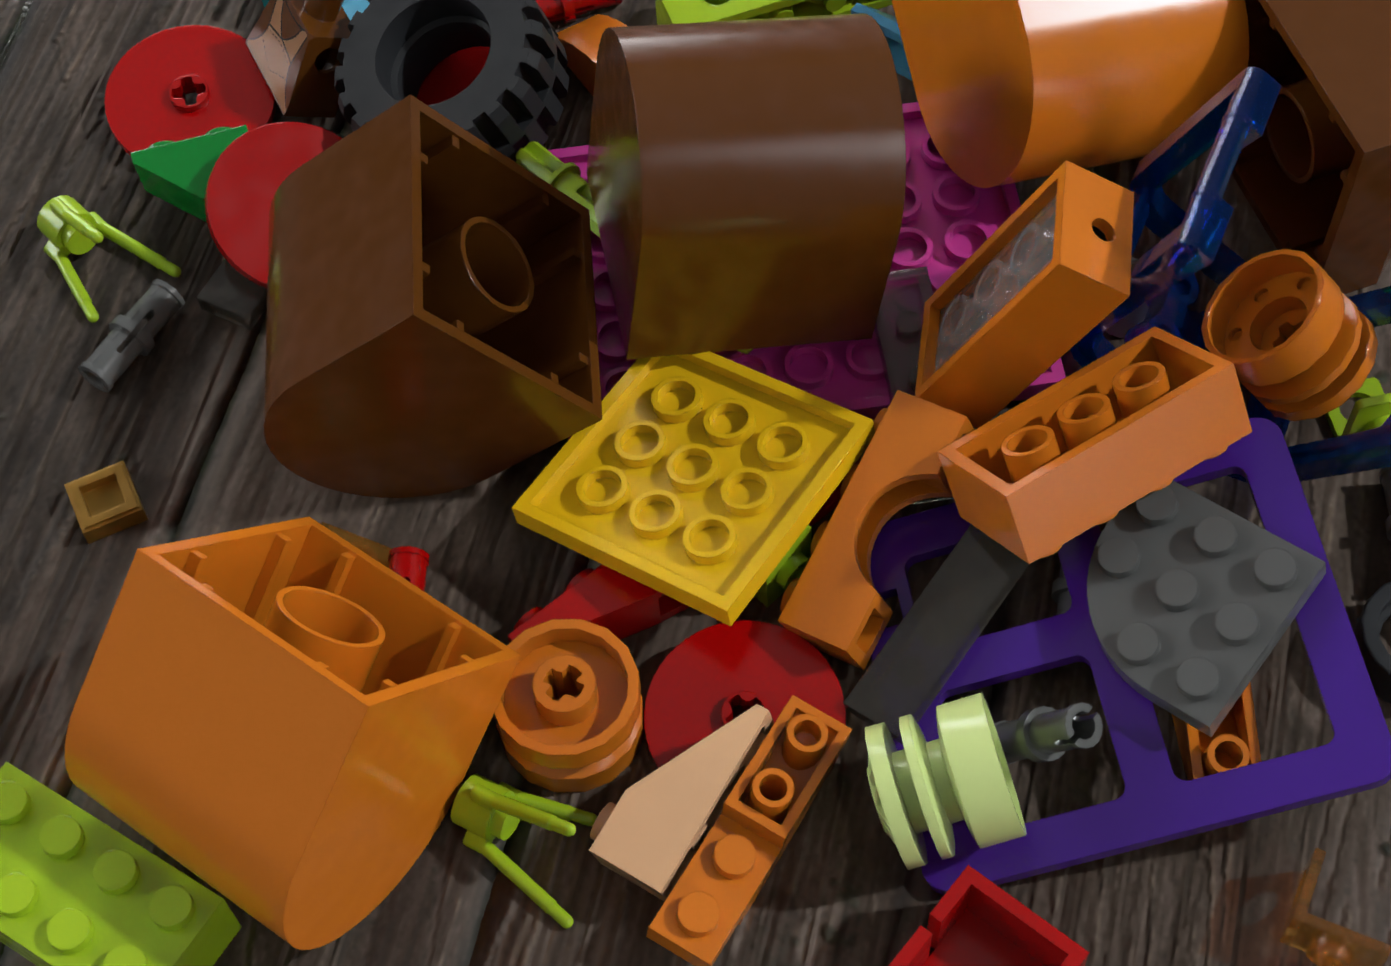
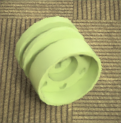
M983 693L936 706V721L939 739L926 741L918 723L911 714L899 717V728L904 749L899 751L885 722L865 727V740L868 751L867 776L874 804L884 831L895 843L902 861L908 870L924 866L928 863L923 832L928 830L942 860L955 856V840L952 823L965 820L972 837L980 849L1027 835L1012 776Z

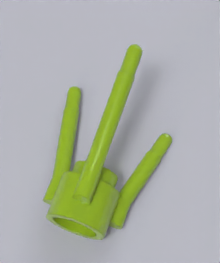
M68 195L52 198L39 211L37 227L49 239L44 246V252L56 262L78 305L91 323L97 322L99 315L68 258L70 253L75 255L87 253L96 243H101L103 238L106 237L170 276L176 278L181 275V269L177 265L111 226L96 212H88L74 198Z
M477 773L471 775L457 793L451 809L452 822L467 829L463 845L485 856L563 928L568 929L573 925L572 916L492 842L496 837L503 841L507 840L516 830L520 820L571 837L576 833V826L568 821L593 826L597 818L596 814L523 792L505 782L497 784Z

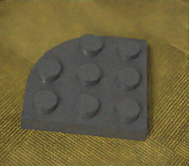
M1172 481L1167 487L1159 491L1150 492L1120 510L1113 519L1108 521L1094 547L1088 570L1087 598L1089 612L1099 644L1110 664L1122 679L1136 692L1154 704L1212 737L1325 576L1326 563L1185 486Z

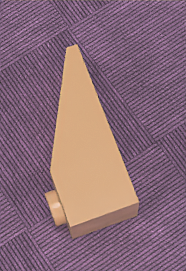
M756 704L627 788L617 805L609 802L597 816L590 832V838L594 842L589 851L600 864L665 902L721 814L723 804L774 725L770 711Z

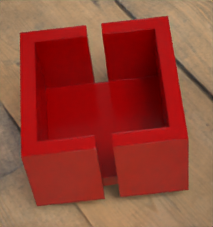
M967 865L930 912L927 929L920 925L889 966H1085L1089 952L970 865ZM930 947H932L935 950L929 956Z

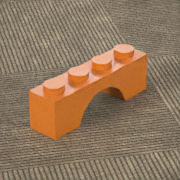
M897 390L889 407L881 409L873 421L875 434L860 463L854 464L844 477L840 489L841 499L831 519L824 521L816 530L810 548L811 557L800 578L791 581L786 588L780 605L781 615L778 619V622L785 629L801 636L817 650L862 670L865 669L893 614L891 608L877 592L872 580L870 565L874 542L886 522L904 507L923 499L953 496L937 451L974 431L967 416Z

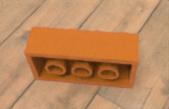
M1154 326L940 449L937 453L960 517L1028 564H1031L1039 558H1045L1056 553L1064 543L1091 527L1110 521L1120 510L1150 492L1159 491L1167 487L1174 478L1197 464L1221 455L1227 450L1229 445L1250 434L1252 428L1234 363Z

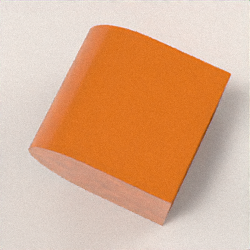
M892 0L917 100L931 139L951 170L962 180L976 187L990 188L1051 176L1066 160L1085 169L1205 144L1218 136L1228 125L1238 107L1245 86L1249 61V25L1245 0Z
M310 516L138 548L70 717L65 740L66 770L69 778L77 788L291 946L299 950L316 949L338 939L367 917L398 885L422 854L439 828L459 790L521 655Z

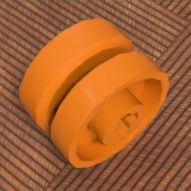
M553 619L524 630L507 645L521 656L493 714L501 743L510 764L528 782L556 793L586 792L612 782L633 762L644 738V706L640 677L629 648L609 629L582 619Z

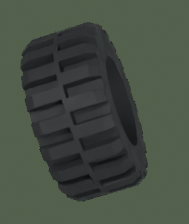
M367 0L370 4L364 12L356 11L348 24L351 34L348 39L342 38L336 59L342 66H337L334 72L335 90L339 93L338 105L343 117L351 125L353 131L411 94L417 98L419 89L427 75L446 57L463 49L484 46L490 47L486 63L476 79L456 96L441 103L428 106L514 162L517 161L515 155L518 150L524 148L530 141L538 142L542 146L547 141L548 136L545 133L549 125L556 126L564 108L558 98H565L568 93L569 76L565 71L568 59L565 48L558 39L559 35L536 0Z

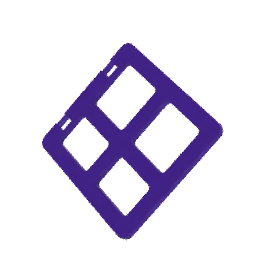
M1250 418L1249 421L1252 428L1250 434L1229 445L1227 450L1221 455L1204 460L1174 478L1173 481L1188 487L1231 474L1243 476L1247 480L1263 529L1325 561V576L1295 617L1304 649L1334 733L1330 743L1312 749L1188 781L1181 780L1175 776L1153 703L1136 692L1116 672L1105 656L1095 633L1088 606L1087 577L1093 550L1101 534L1099 525L1091 527L1064 543L1058 550L1072 600L1071 607L1067 612L935 649L927 647L924 643L908 579L910 567L921 561L995 540L961 518L955 502L887 521L882 527L872 549L871 576L877 592L883 599L898 595L904 623L885 628L872 653V659L888 728L897 750L904 749L899 728V717L911 714L918 723L926 741L939 739L936 706L941 705L946 698L1071 663L1083 662L1092 669L1125 783L1124 793L1116 800L1025 823L1026 836L980 849L972 837L965 820L952 823L955 856L944 860L939 855L929 830L923 832L928 863L921 866L927 883L934 891L945 895L967 865H970L994 884L1000 885L1374 789L1384 785L1391 779V735L1283 433L1274 422L1265 418Z

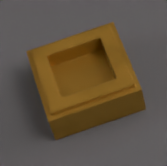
M124 460L64 484L88 544L149 520Z

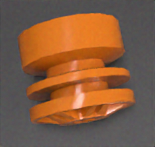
M1290 249L1262 253L1238 266L1217 287L1205 308L1201 327L1205 347L1211 353L1234 363L1238 380L1275 417L1291 421L1318 418L1342 406L1362 387L1375 364L1378 347L1376 333L1370 320L1341 292L1340 287L1315 260L1305 252Z

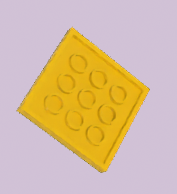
M710 351L697 354L638 358L601 401L603 420L573 434L512 506V510L518 524L724 624L732 626L868 447L875 434L873 419Z

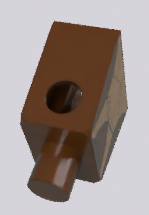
M269 0L250 32L246 45L284 116L335 117L339 108V93L335 90L334 72L337 66H342L336 57L342 38L348 39L351 34L348 29L350 20L342 7L344 0Z

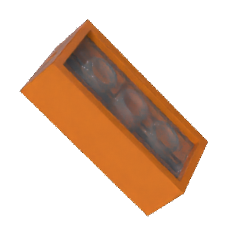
M1066 160L925 302L915 396L968 417L973 427L979 428L996 416L1130 296L1134 192Z

